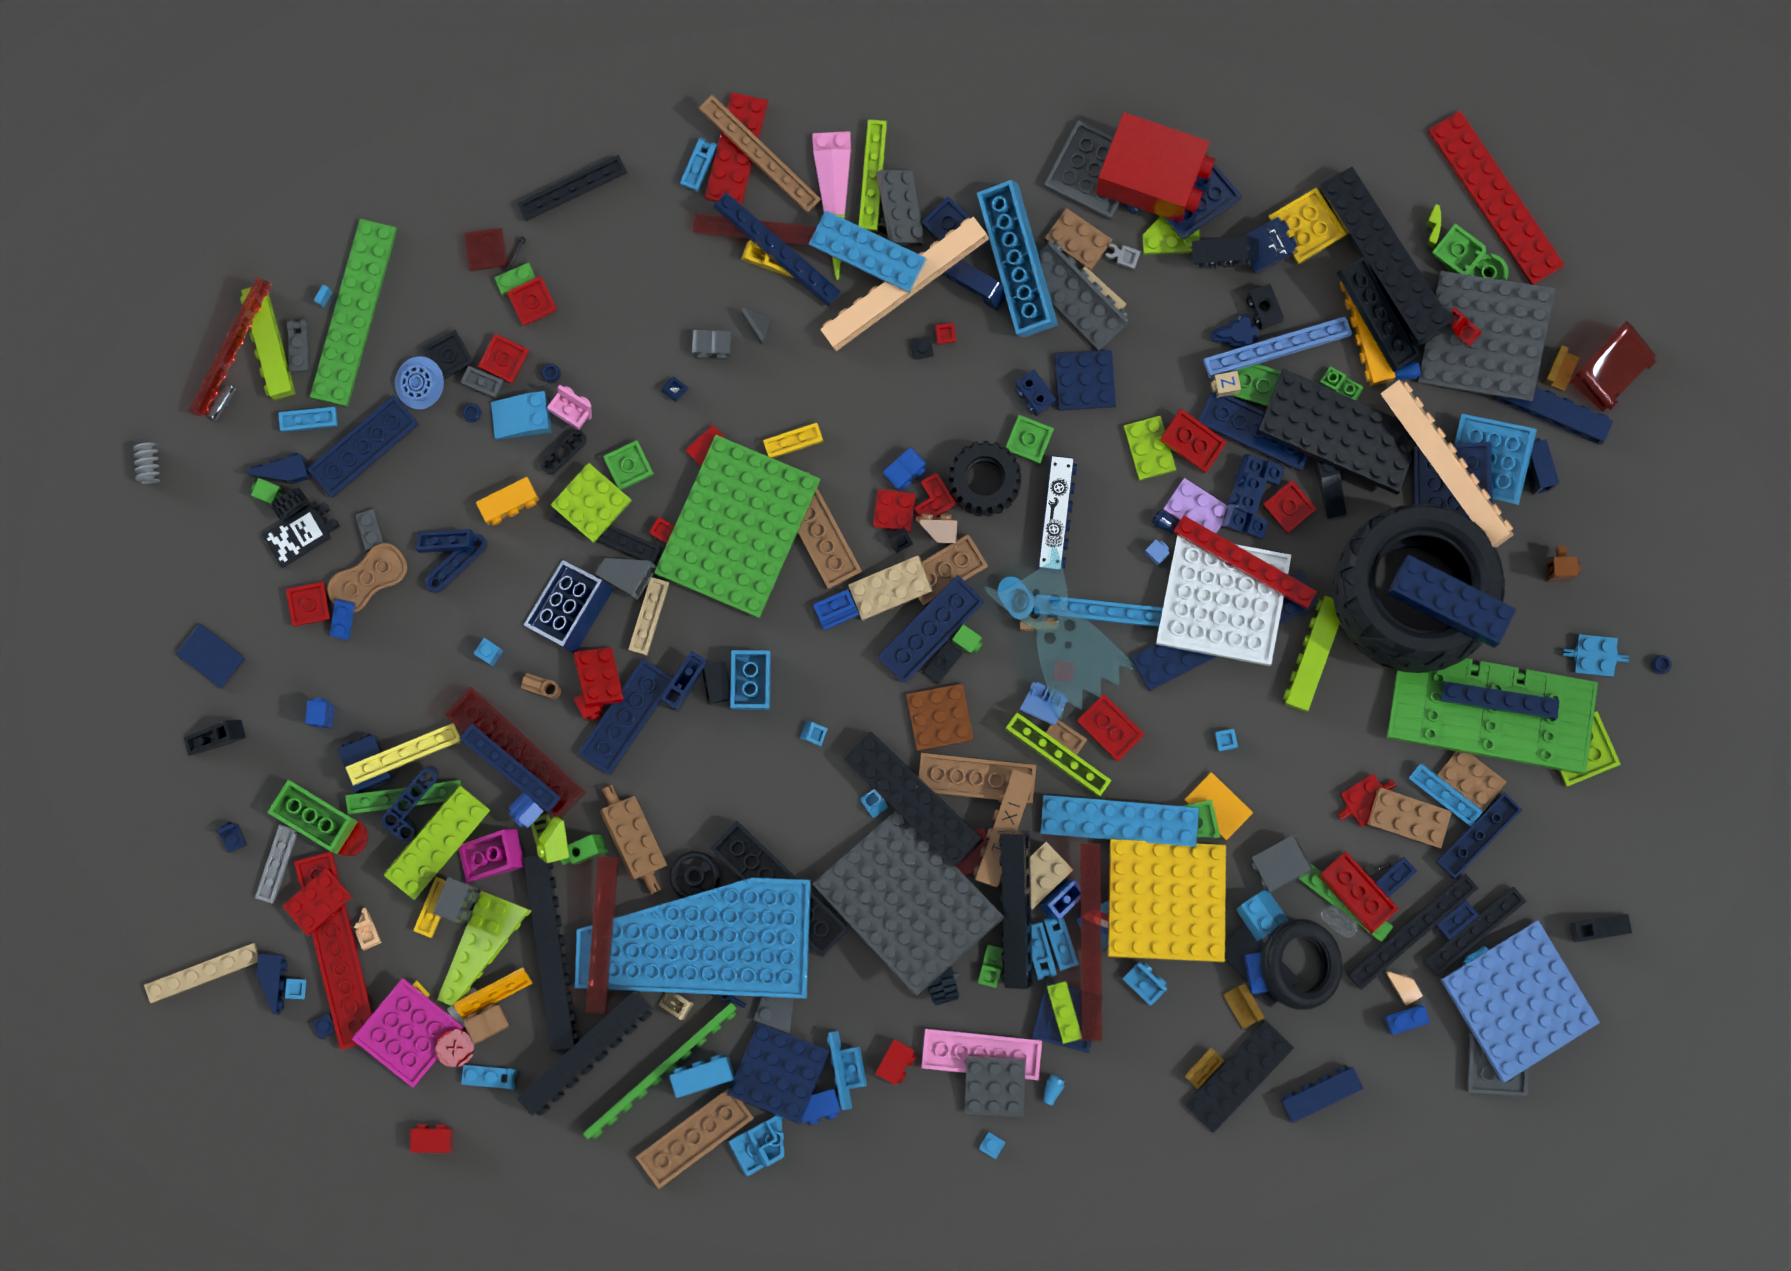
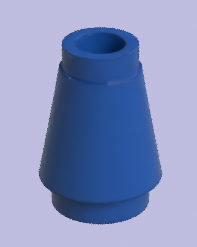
M1410 361L1394 371L1396 376L1394 380L1417 379V377H1420L1419 362Z

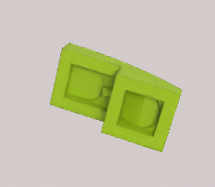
M1438 204L1434 206L1426 225L1433 229L1426 245L1430 248H1434L1441 228V210Z

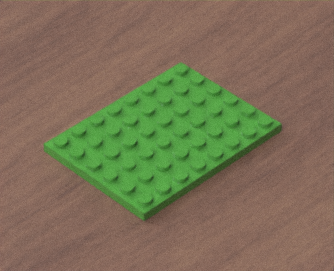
M715 435L654 574L760 619L821 479Z

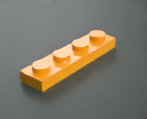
M522 967L454 1003V1007L464 1020L469 1015L479 1012L485 1007L533 983Z

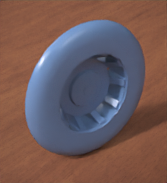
M418 356L408 359L400 366L395 378V389L399 399L406 406L413 409H425L433 405L440 398L444 387L441 369L433 360L427 357Z

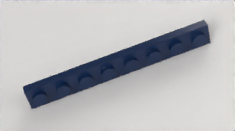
M727 192L713 206L825 305L829 307L841 291Z

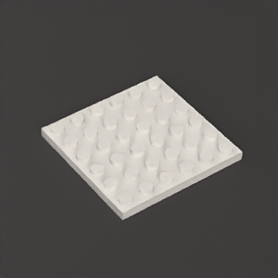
M1177 535L1156 645L1271 666L1284 596ZM1237 545L1288 574L1291 560L1290 554Z

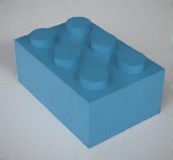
M731 650L730 708L732 710L770 711L771 652L767 650Z
M723 1054L712 1057L709 1063H705V1060L693 1063V1068L687 1069L686 1066L673 1070L674 1074L669 1075L676 1098L734 1080L735 1077L729 1057H724Z

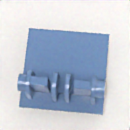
M1038 681L1037 683L1033 682L1020 710L1055 726L1067 703L1068 697L1065 696L1066 694L1058 691L1054 694L1055 689L1049 692V686L1045 690V685Z

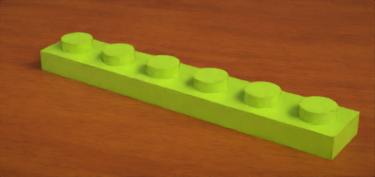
M868 120L859 226L873 232H878L881 194L877 172L883 170L887 121Z

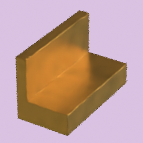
M1563 345L1557 350L1543 383L1565 392L1579 357L1568 353L1569 348Z
M1245 983L1223 994L1242 1029L1265 1018Z

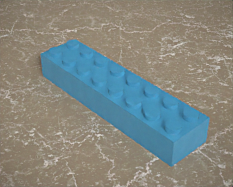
M1009 180L978 192L979 203L1016 334L1025 338L1058 326L1019 184Z

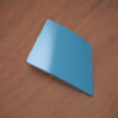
M775 1115L727 1142L745 1177L784 1157L782 1117Z

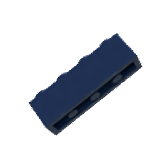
M1345 1065L1337 1069V1074L1330 1076L1326 1074L1318 1078L1320 1082L1314 1085L1310 1082L1301 1087L1302 1090L1297 1093L1291 1091L1283 1095L1284 1099L1281 1100V1103L1290 1122L1294 1123L1364 1089L1354 1068H1348Z

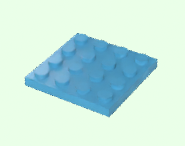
M1461 414L1454 444L1491 442L1493 499L1519 505L1537 429Z

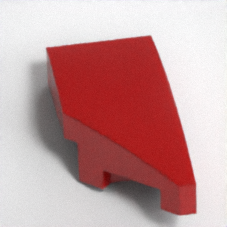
M1453 307L1452 329L1454 334L1467 346H1470L1482 332L1460 311Z

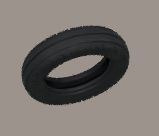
M1307 919L1286 921L1269 934L1263 945L1260 966L1264 983L1271 995L1287 1007L1308 1010L1324 1004L1337 990L1342 976V957L1336 940L1325 927ZM1296 937H1303L1309 940L1316 947L1321 961L1319 979L1306 992L1294 989L1287 982L1282 969L1284 949Z

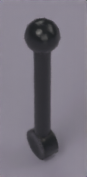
M519 237V243L505 270L506 272L510 271L521 245L525 243L524 237Z

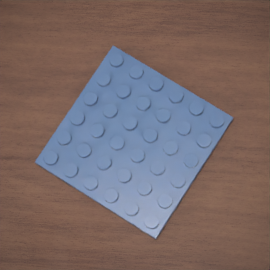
M1539 921L1533 922L1441 979L1502 1083L1510 1080L1600 1023Z

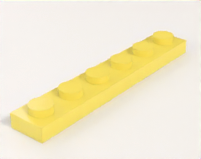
M454 723L349 765L345 769L354 786L461 742L460 736Z

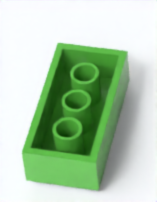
M287 780L267 812L336 854L339 853L358 822L291 780Z

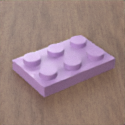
M1184 478L1163 511H1166L1178 521L1184 515L1212 532L1217 533L1223 524L1228 506Z

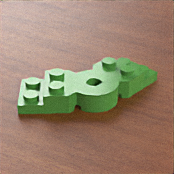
M1456 223L1431 254L1445 264V268L1453 273L1488 278L1484 275V271L1488 270L1492 273V279L1506 281L1508 278V267L1505 261L1495 254L1486 255V246Z

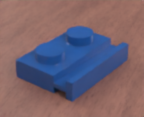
M848 589L813 605L824 631L859 616Z

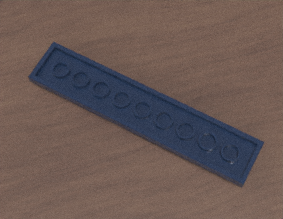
M1302 570L1291 575V577L1311 588ZM1284 597L1279 625L1316 607L1317 597H1314L1308 609ZM1155 644L1131 658L1148 690L1151 691L1218 656Z

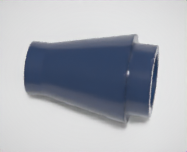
M1159 510L1152 520L1155 527L1174 534V530L1178 525L1166 511L1163 512L1162 510Z

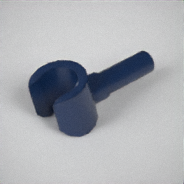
M729 995L726 999L719 996L723 1001L734 1002L743 1008L746 1006L744 1002L738 1000L733 995Z

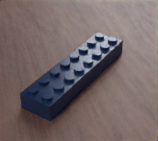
M1502 793L1436 863L1452 879H1455L1522 809L1506 793Z

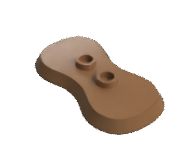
M390 543L378 544L370 549L357 566L340 571L330 579L327 587L329 598L333 604H335L337 598L355 602L354 613L365 607L372 595L377 591L393 586L404 578L407 572V562L400 550Z

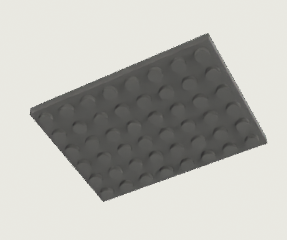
M897 811L891 814L812 883L813 887L915 996L919 995L1004 919L1003 915Z

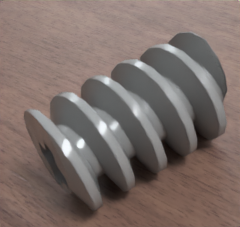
M140 443L133 446V450L136 452L133 456L137 459L134 461V465L137 466L135 473L139 474L135 476V480L142 484L160 482L159 479L154 478V476L160 474V472L154 471L155 468L159 467L158 464L153 463L159 460L158 457L153 456V454L158 453V450L152 449L153 446L157 445L156 443Z

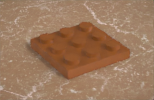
M963 683L906 694L917 751L974 741Z

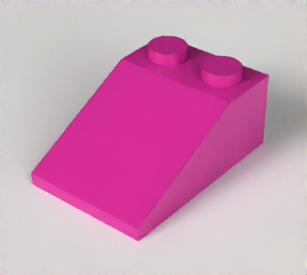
M517 829L501 830L463 843L458 848L466 883L525 867Z

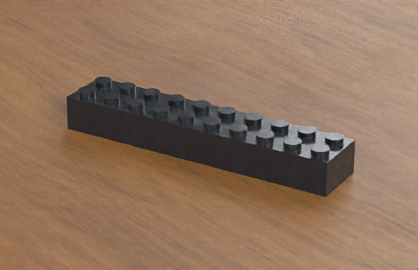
M1353 166L1319 185L1320 194L1346 232L1347 237L1359 256H1365L1417 347L1450 329L1451 319Z

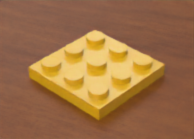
M1317 188L1268 216L1269 221L1279 217L1282 221L1286 220L1290 227L1288 233L1290 237L1294 236L1299 245L1296 247L1298 253L1292 255L1297 265L1347 235Z

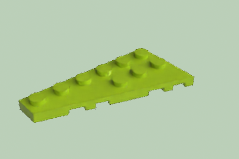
M481 891L437 1000L454 1007V1003L463 999L470 991V986L477 978H480L484 968L491 964L509 941L510 935L520 927L521 921L531 913V910Z

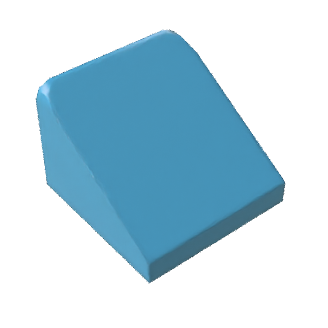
M806 721L800 739L822 746L828 728L811 721Z
M875 789L860 798V801L872 818H875L888 808L884 799Z

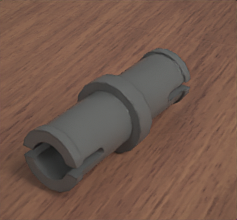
M226 383L220 395L215 397V402L206 415L212 420L217 421L224 408L229 406L228 402L237 389Z

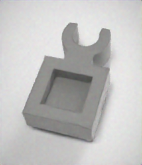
M1109 244L1108 248L1113 249L1114 253H1106L1105 257L1107 259L1116 258L1118 259L1117 265L1134 270L1141 251L1125 245L1120 250L1115 244Z

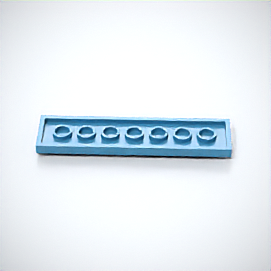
M1043 795L1041 834L1110 840L1146 841L1147 843L1196 847L1199 807Z

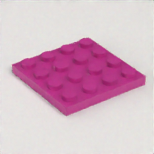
M402 978L354 1035L352 1040L413 1088L438 1059L435 1054V1044L441 1033L453 1028L462 1029L464 1026L406 979Z

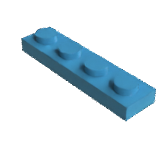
M1422 762L1409 776L1411 781L1469 826H1472L1482 814L1483 810Z

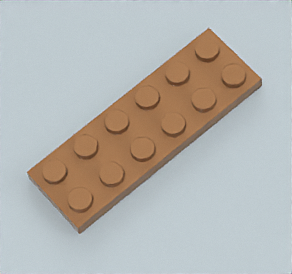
M817 488L798 534L829 590L860 574L862 570Z
M921 753L919 777L936 794L999 800L1001 792H1006L1008 784H1005L1008 772L1012 774L1014 769L1035 777L1036 765ZM1035 780L1027 804H1033Z
M729 1088L636 1157L658 1189L754 1119L742 1101L727 1095Z

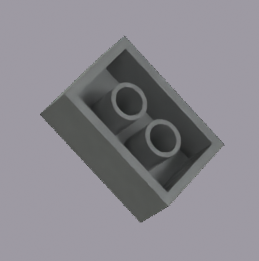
M448 877L433 914L456 923L465 924L466 921H469L473 912L470 910L473 903H476L479 897V888Z

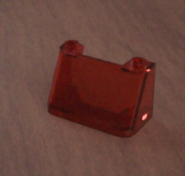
M1626 321L1569 382L1602 412L1607 408L1611 410L1618 403L1616 398L1645 368L1649 370L1656 362L1654 359L1656 355L1635 328Z

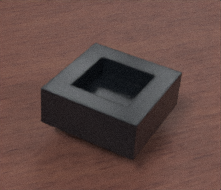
M930 337L912 340L915 360L934 357Z
M905 527L887 535L896 553L913 545Z

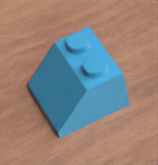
M1263 890L1235 909L1257 942L1269 935L1280 924L1289 921L1269 890Z

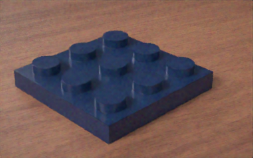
M1112 350L1055 354L1059 411L1116 407Z
M1046 981L1032 1038L1089 1053L1104 996L1068 987L1082 1039L1063 1044L1047 989L1048 986L1057 983Z

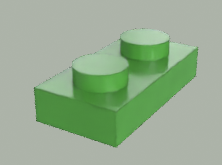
M526 263L494 278L502 296H504L508 291L536 277L530 264Z

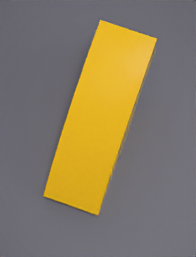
M753 241L747 242L741 260L775 273L793 277Z

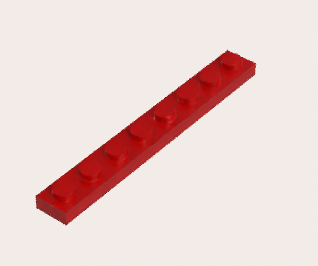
M1184 515L1174 530V534L1305 609H1308L1317 594L1316 590Z

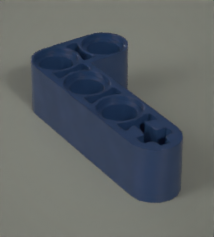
M962 260L941 274L981 297L983 302L993 310H997L1006 298L1002 284Z
M429 765L423 768L382 817V825L401 841H410L416 833L415 824L406 815L438 779L439 771L434 766ZM431 772L433 774L432 778L430 777L426 781V783H424L423 779L426 777L428 773ZM412 787H420L421 794H415L412 791ZM401 800L407 801L409 808H402L399 802ZM387 815L395 816L396 822L390 823L387 820ZM408 827L411 830V835L403 834L402 828Z

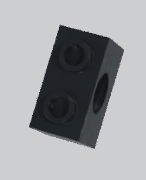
M1271 283L1249 291L1246 302L1248 307L1253 309L1255 314L1253 315V320L1257 326L1259 325L1261 330L1283 322L1284 316ZM1266 304L1269 310L1262 311L1259 305Z

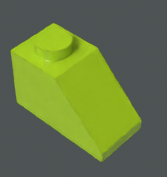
M558 816L552 818L538 839L539 847H537V854L546 863L569 858L564 821Z

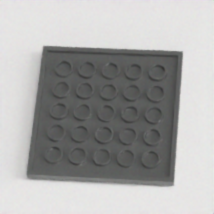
M1441 271L1436 297L1452 323V308L1455 307L1471 323L1479 328L1482 334L1470 346H1467L1454 334L1451 324L1450 329L1426 342L1420 370L1421 376L1418 383L1533 402L1556 289Z

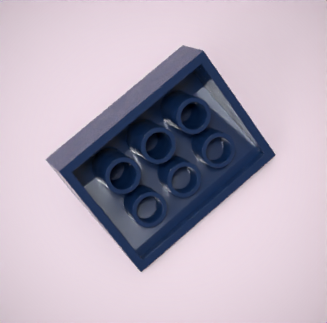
M562 560L525 621L524 626L574 654V652H577L614 588L603 580Z

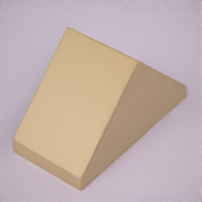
M665 992L658 1005L678 1019L684 1020L694 1003L677 993Z

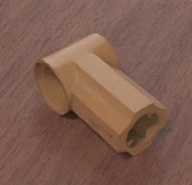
M526 673L521 686L523 690L547 697L550 700H555L561 695V687L552 680H546ZM555 686V692L550 695L547 694L548 687Z

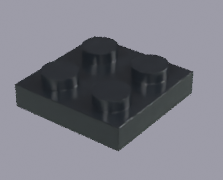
M456 330L423 347L427 357L433 360L441 369L444 380L475 364Z

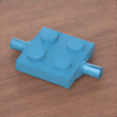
M1578 634L1577 644L1574 649H1562V652H1570L1562 653V656L1573 657L1575 662L1574 673L1614 677L1617 662L1629 663V659H1622L1629 658V655L1618 654V638Z

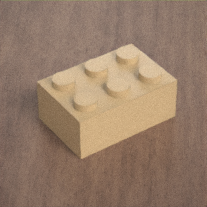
M1047 842L1030 857L1031 910L1073 871Z

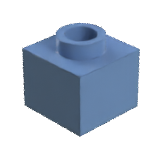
M1155 540L1145 550L1144 554L1159 566L1169 556L1170 552L1168 551L1169 547L1163 541L1158 542Z

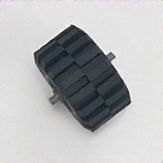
M952 966L928 986L932 1002L935 1006L955 1001L959 998L955 979L960 974L959 972L955 973L952 970Z

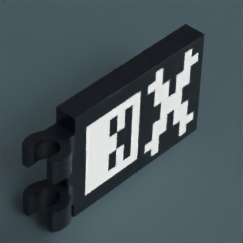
M325 502L318 505L315 509L311 505L262 535L282 568L331 539L329 533L340 527L334 518L325 524L321 516L331 511Z

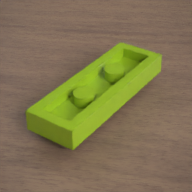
M1066 981L1048 986L1047 989L1063 1044L1082 1039Z

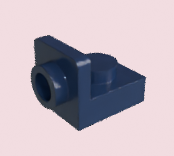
M230 821L220 826L221 829L217 830V834L221 835L228 853L247 845L239 824Z

